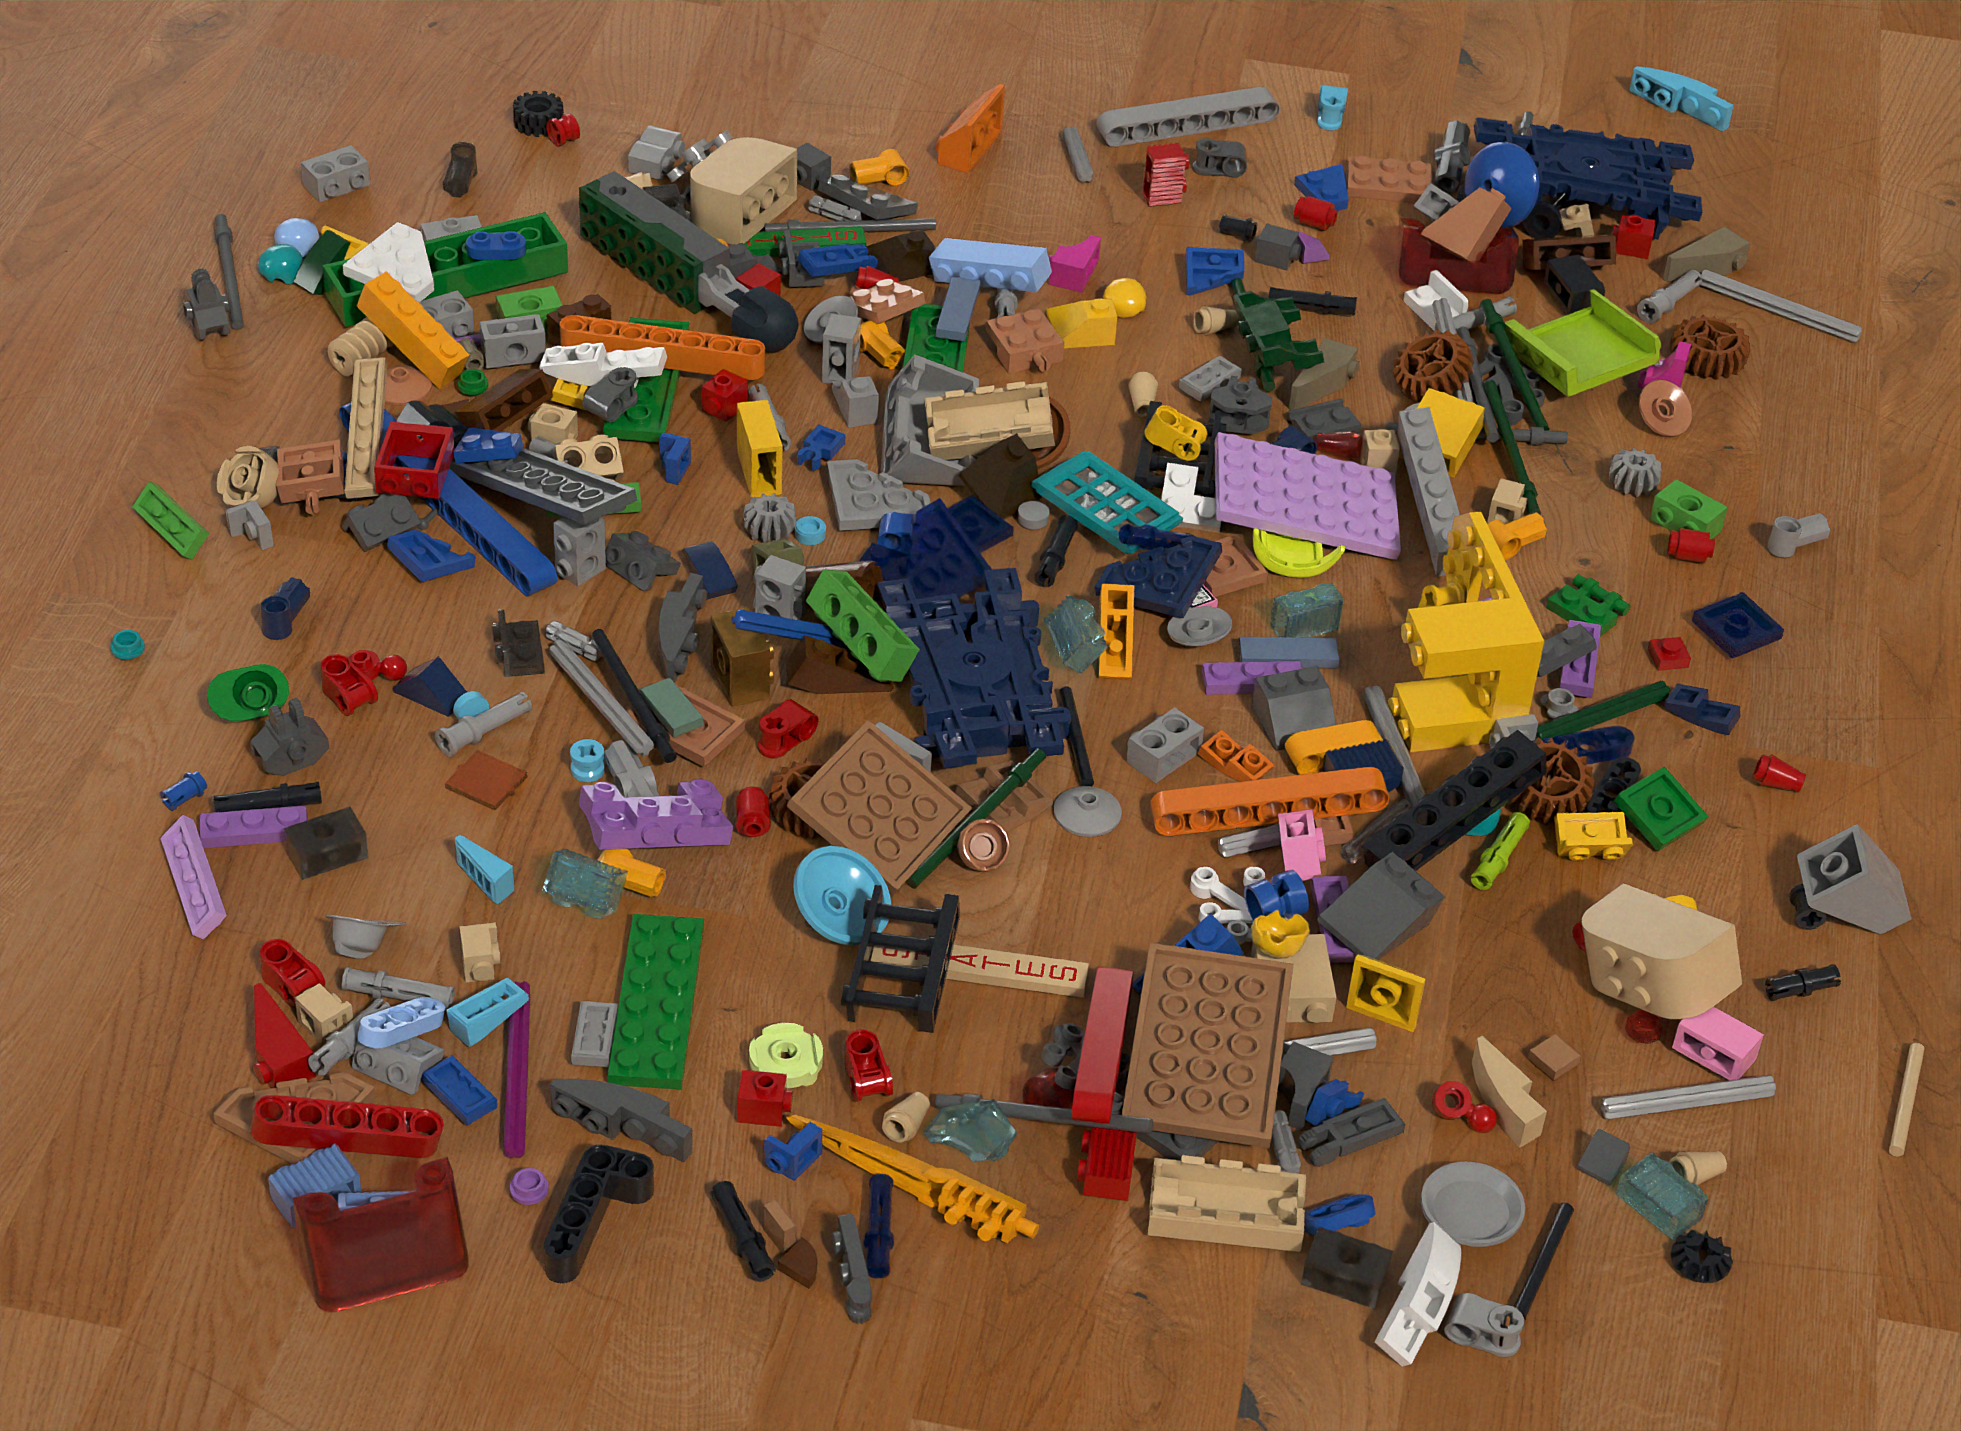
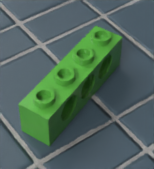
M823 569L806 599V602L815 610L816 617L826 622L833 630V635L848 646L851 650V655L869 669V674L874 679L880 682L902 681L920 649L847 571Z

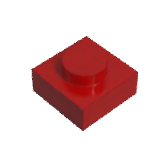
M1681 637L1650 640L1648 651L1658 671L1689 668L1691 657Z

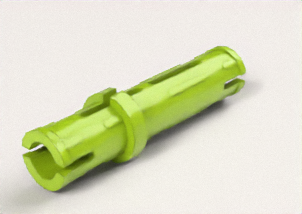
M1521 812L1512 813L1492 846L1482 853L1481 863L1471 875V882L1476 888L1488 890L1491 888L1497 875L1507 868L1509 856L1530 826L1528 825L1530 820L1525 814Z

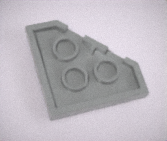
M858 459L827 461V475L840 531L879 528L882 516L889 512L934 515L929 494L919 489L913 492L903 487V481L884 472L878 475L868 470V464Z

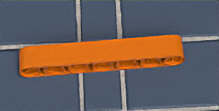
M578 315L566 316L560 321V345L562 347L576 346L583 343H604L607 353L615 350L628 351L639 350L645 347H664L667 354L664 366L666 369L716 375L722 369H725L747 380H756L765 374V345L755 339Z
M1363 767L1166 790L1155 794L1151 799L1150 806L1156 831L1164 836H1175L1279 823L1278 814L1313 809L1314 819L1377 812L1387 806L1390 798L1382 772L1375 767Z

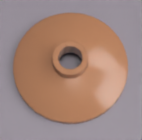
M404 365L388 367L385 404L405 406L410 401H421L429 395L432 382L416 367Z
M1655 380L1642 389L1639 396V410L1645 423L1653 431L1663 436L1674 437L1688 429L1692 420V407L1688 397L1681 388L1666 380Z

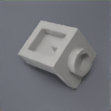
M256 500L226 510L228 530L232 537L247 533L250 540L255 539L261 550L274 546L271 523Z
M1535 715L1496 719L1494 733H1491L1489 738L1490 748L1492 749L1501 738L1508 737L1517 729L1534 742L1538 728V721Z

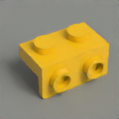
M1624 812L1557 813L1554 817L1558 857L1569 856L1570 860L1579 861L1588 859L1590 856H1603L1606 860H1615L1626 855L1633 846L1632 838H1627Z

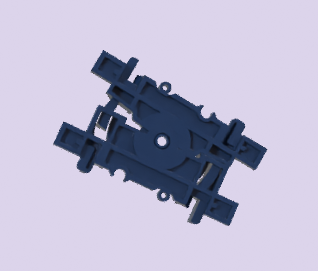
M1476 117L1474 123L1476 142H1481L1485 145L1497 142L1513 143L1522 147L1532 157L1539 175V193L1536 203L1541 201L1543 193L1555 198L1556 194L1561 192L1565 193L1568 200L1590 201L1601 206H1606L1610 202V207L1614 210H1623L1625 205L1628 207V216L1636 215L1645 219L1655 220L1653 239L1656 240L1659 239L1660 234L1667 227L1669 216L1677 217L1683 221H1700L1702 215L1701 197L1674 192L1673 185H1670L1672 179L1671 168L1675 170L1692 169L1694 157L1690 145L1660 141L1658 147H1655L1654 141L1648 138L1623 137L1616 133L1615 138L1611 139L1606 137L1603 131L1592 133L1568 130L1565 132L1563 127L1558 124L1550 125L1549 129L1544 126L1530 124L1526 135L1514 134L1512 124H1508L1507 121Z
M1016 568L984 570L983 581L986 592H975V604H960L956 594L916 599L909 578L877 583V595L883 611L920 649L907 671L912 684L910 703L914 706H922V713L924 715V736L915 737L914 742L930 751L932 758L940 757L944 769L977 764V757L1004 755L1007 753V747L1027 746L1029 755L1037 748L1041 749L1046 756L1063 755V739L1069 736L1070 711L1065 707L1052 708L1053 702L1050 694L1052 693L1053 682L1048 681L1049 668L1042 665L1037 647L1041 643V630L1037 628L1039 604L1034 600L1022 601V589ZM967 636H970V641H971V642H967V640H966V637H967Z

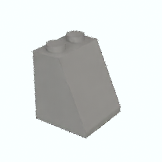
M1858 824L1797 854L1807 902L1811 908L1878 934H1883L1912 920L1899 869Z

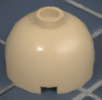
M249 445L240 447L233 451L237 454L231 461L225 459L221 465L217 477L218 493L222 494L223 501L232 507L256 500L261 509H264L278 495L276 480L279 468L277 462L266 452Z

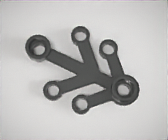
M1493 344L1485 351L1484 361L1479 364L1482 376L1491 370L1495 371V375L1486 381H1495L1510 426H1513L1522 419L1524 405L1521 401L1514 399L1512 389L1519 392L1513 376L1508 374L1510 370L1499 345ZM1521 365L1539 406H1543L1545 393L1537 389L1541 376L1534 370H1529ZM1468 377L1473 401L1477 404L1470 377Z
M1067 1023L1055 1027L1052 1034L1054 1038L1053 1043L1045 1045L1041 1059L1048 1065L1060 1066L1054 1077V1081L1058 1086L1064 1089H1073L1076 1085L1085 1034L1079 1026ZM1122 1051L1119 1072H1123V1074L1118 1073L1116 1084L1123 1092L1126 1091L1129 1071H1124L1129 1061V1056L1124 1051ZM1065 1055L1074 1057V1060L1068 1066L1061 1065ZM1115 1092L1112 1114L1122 1115L1124 1097Z

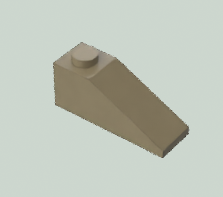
M1723 227L1669 255L1663 280L1666 282L1677 281L1689 270H1696L1700 274L1704 270L1726 276L1745 266L1748 260L1747 254L1750 242L1728 228Z
M1324 338L1318 347L1319 351L1323 352L1324 363L1302 370L1292 385L1289 410L1302 408L1344 388L1349 379L1355 378L1360 366V361L1356 360L1358 348Z

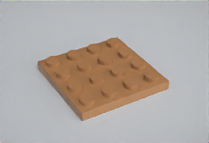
M869 720L849 738L786 805L831 845L853 850L870 861L882 875L892 897L972 809L971 806Z

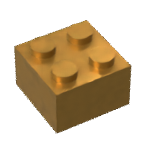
M749 607L711 615V666L731 707L769 699L770 684L774 683V676L770 666V660L774 659L771 641L765 640L761 633L739 630L732 623V617H735L736 611H751Z

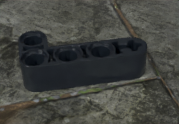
M601 1144L591 1146L584 1152L544 1242L545 1273L551 1281L564 1284L571 1282L579 1275L611 1199L630 1204H642L651 1199L654 1194V1164L647 1155Z

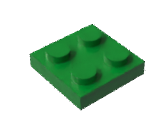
M1665 766L1622 791L1614 799L1616 805L1658 852L1702 825L1709 817Z

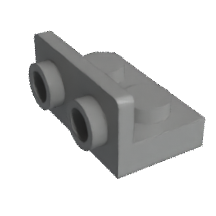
M417 1037L386 1048L367 1047L357 1039L352 1068L413 1095L418 1092L422 1073L442 1061L444 1049Z

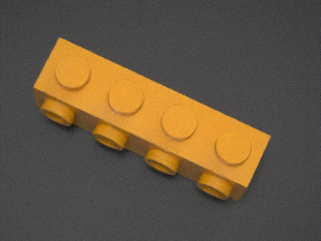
M386 271L364 285L357 307L438 389L461 375L469 354L402 287L400 282L395 280Z

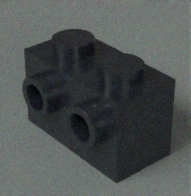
M1580 255L1548 260L1544 285L1567 315L1591 306L1590 290L1594 289L1605 296L1603 283L1599 281L1590 266L1584 262Z

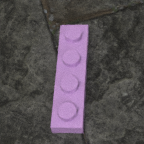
M182 815L160 839L192 934L205 939L220 925L227 915L193 819Z

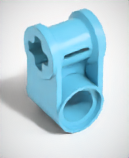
M1321 85L1317 120L1320 128L1338 130L1341 127L1348 88Z

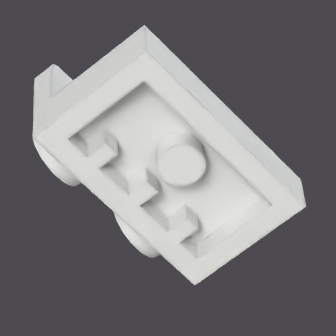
M1437 270L1430 272L1428 285L1404 293L1403 301L1434 331L1437 322L1432 304L1435 300L1447 299L1452 317L1466 313L1468 309V299Z

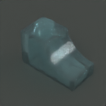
M995 1099L943 1107L924 1131L930 1143L952 1146L968 1155L972 1162L997 1161L1007 1154L1009 1145L1018 1134Z

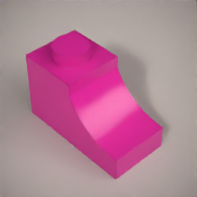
M1090 235L1088 239L1080 244L1066 247L1060 245L1054 256H1049L1052 270L1049 276V285L1082 293L1099 262L1101 237Z
M1679 341L1676 350L1670 356L1660 360L1657 364L1649 366L1647 371L1641 370L1637 387L1644 388L1652 381L1666 380L1681 388L1691 344Z

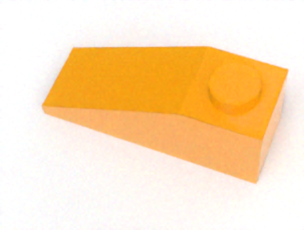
M1102 584L1098 623L1099 678L1132 679L1134 585Z

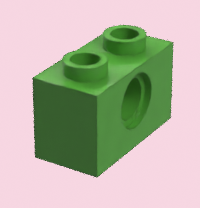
M554 286L496 296L497 319L539 314L545 333H548V318L546 315L557 311L562 306Z
M1676 479L1655 495L1650 520L1670 531H1679V528L1710 532V539H1713L1722 531L1728 507Z

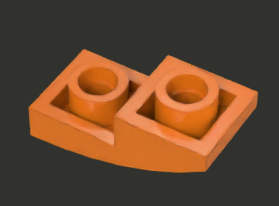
M1223 730L1201 745L1197 753L1210 765L1240 782L1260 780L1275 766L1253 745L1249 744L1243 749Z

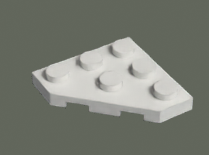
M399 222L343 265V275L366 284L387 271L418 302H421L434 291V281L422 232Z

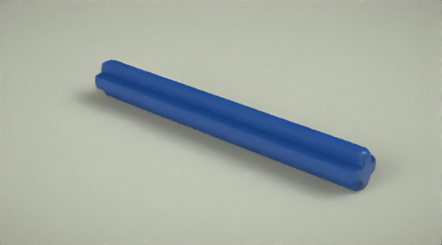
M738 610L735 617H732V623L739 630L801 640L806 635L817 640H824L828 644L840 648L849 649L843 641L833 635V630L827 625L746 610Z

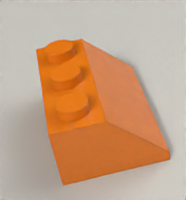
M999 84L975 98L966 109L961 111L958 119L950 124L948 131L939 137L936 143L939 165L966 173L970 172L1002 132L1005 85Z

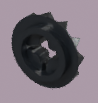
M1691 1229L1686 1236L1678 1235L1675 1243L1672 1245L1671 1260L1674 1267L1679 1273L1690 1280L1700 1283H1714L1725 1278L1731 1270L1733 1264L1731 1248L1723 1245L1722 1237L1715 1239L1710 1237L1707 1230L1703 1234H1697ZM1701 1249L1706 1251L1707 1256L1703 1264L1700 1263L1698 1254Z

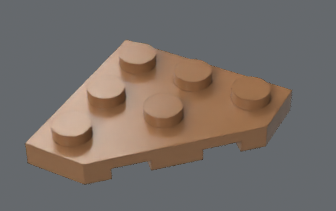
M347 1072L329 1074L330 1079L307 1083V1078L277 1082L276 1088L254 1091L253 1087L237 1089L213 1113L215 1124L284 1160L297 1164L298 1161H303L306 1157L309 1158L313 1152L320 1149L266 1145L255 1140L251 1135L250 1127L256 1102L261 1097L281 1095L370 1104L376 1097V1091L374 1086ZM264 1118L267 1121H275L271 1118ZM307 1121V1122H304L305 1124H308V1125H315V1124H313V1123H311V1122H308V1121Z

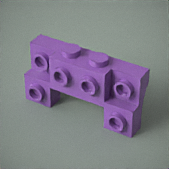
M695 779L692 782H679L677 796L623 797L614 784L607 782L581 785L578 805L589 821L593 840L599 850L729 845L731 841L733 825L721 811L723 797L711 781Z

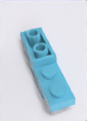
M1639 66L1634 68L1630 92L1671 113L1679 109L1722 132L1729 128L1734 105L1717 97V89L1676 73Z

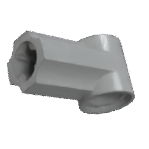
M1821 513L1798 520L1789 516L1776 518L1767 549L1775 556L1787 558L1794 555L1796 547L1827 539L1830 533L1827 518Z

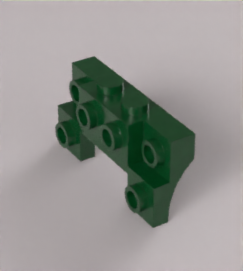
M1252 291L1233 295L1235 309L1241 320L1238 322L1241 338H1245L1249 353L1254 352L1259 363L1263 362L1264 366L1268 367L1280 366L1285 362L1291 361L1295 370L1309 369L1317 364L1324 363L1323 352L1319 351L1316 339L1305 341L1291 340L1288 325L1294 321L1301 320L1300 310L1295 307L1292 296L1273 299L1259 296Z

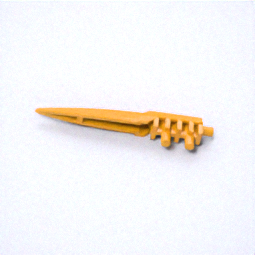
M795 1114L786 1116L787 1120L799 1130H802L809 1122L822 1128L823 1146L871 1174L917 1196L919 1202L929 1207H938V1212L944 1214V1219L948 1224L955 1225L958 1221L962 1222L967 1216L971 1217V1228L978 1230V1237L983 1241L995 1238L1000 1232H1002L1001 1241L1009 1243L1017 1236L1018 1232L1033 1239L1039 1230V1224L1025 1218L1026 1204L953 1169L934 1167L900 1151L824 1123Z

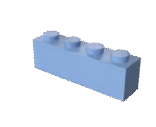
M944 238L929 257L935 282L950 283L952 277L981 281L982 287L1037 292L1052 273L1047 248Z

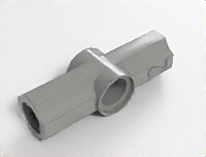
M623 740L612 742L610 747L604 751V761L612 773L614 784L623 797L660 796L657 792L656 780L650 766H643L636 752Z

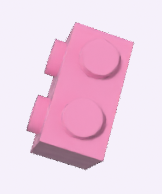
M1313 809L1278 814L1285 871L1293 869L1298 873L1302 881L1311 879L1314 875H1321L1320 862L1326 861L1322 827L1315 828Z
M1712 1007L1701 1015L1681 1020L1672 1048L1724 1078L1736 1080L1740 1079L1757 1059L1764 1034Z

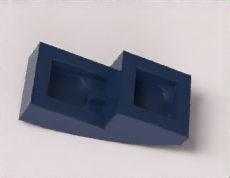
M713 541L683 548L682 552L690 572L703 575V589L707 590V599L737 591L738 585L731 569Z
M1677 683L1665 701V707L1684 720L1725 735L1730 734L1740 718V706L1709 700L1708 689Z

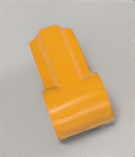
M894 149L884 150L878 157L852 161L849 164L851 180L864 185L887 181L890 185H900L909 177L907 165L899 152Z
M869 320L861 323L860 352L867 350L883 366L890 370L899 367V364L905 357V349L889 335L885 322L878 324Z
M1537 512L1508 523L1496 519L1487 524L1505 560L1514 557L1521 546L1544 538L1547 531L1543 517Z
M604 849L591 867L589 874L592 881L603 889L613 890L619 885L650 897H657L662 890L666 878V869L633 858L628 849Z

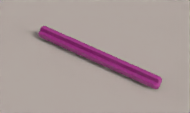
M515 981L514 983L528 994L529 1000L509 1016L504 1154L508 1158H521L525 1154L530 985L526 981L521 983Z

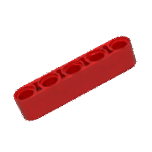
M266 1095L256 1102L250 1130L255 1140L266 1145L326 1149L336 1144L344 1152L428 1158L437 1151L444 1123L438 1113L429 1109ZM264 1118H271L275 1121H267ZM307 1121H308V1122H311V1123H313V1124H315V1125H308V1124H305L304 1122H307ZM342 1125H348L352 1128H345ZM383 1128H384V1129H388V1130H390L391 1132H385V1131H382L381 1129H383ZM419 1132H424L429 1135H422Z

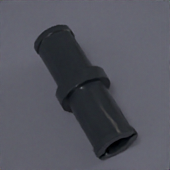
M1835 964L1808 971L1805 968L1796 969L1794 974L1766 979L1765 985L1772 986L1766 988V992L1771 1001L1795 995L1806 997L1810 996L1812 991L1839 987L1841 980H1834V978L1841 976Z

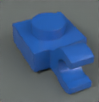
M1336 1079L1317 1089L1305 1119L1313 1125L1319 1126L1323 1121L1340 1115L1344 1108L1357 1109L1364 1093L1362 1091L1350 1093L1347 1091L1349 1083L1346 1081L1340 1082Z

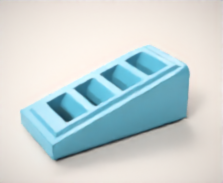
M458 835L455 838L457 864L495 904L501 903L514 892L512 865L464 836Z
M507 977L447 1009L450 1030L465 1045L471 1047L529 1000V996ZM506 995L508 998L503 1000L501 997Z

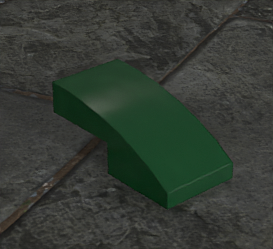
M326 230L307 254L294 282L313 294L322 295L325 287L323 265L344 260L351 242L331 230Z

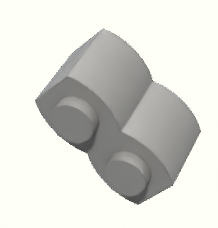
M652 125L648 126L640 140L630 150L628 155L629 172L636 174L642 171L643 174L650 173L651 178L663 179L673 169L674 163L678 158L682 157L681 154L685 150L682 133Z

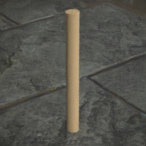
M1912 1043L1909 1048L1889 1148L1890 1154L1896 1157L1902 1156L1905 1151L1924 1054V1046L1920 1043Z

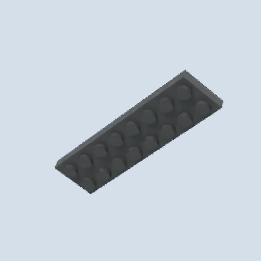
M525 448L521 449L516 458L455 463L453 455L449 467L458 477H463L474 483L489 487L492 490L500 491L510 497L526 501L528 504L544 508V510L552 511L565 518L578 521L583 525L594 524L600 520V517L609 513L621 512L627 505L637 501L636 491L632 487Z

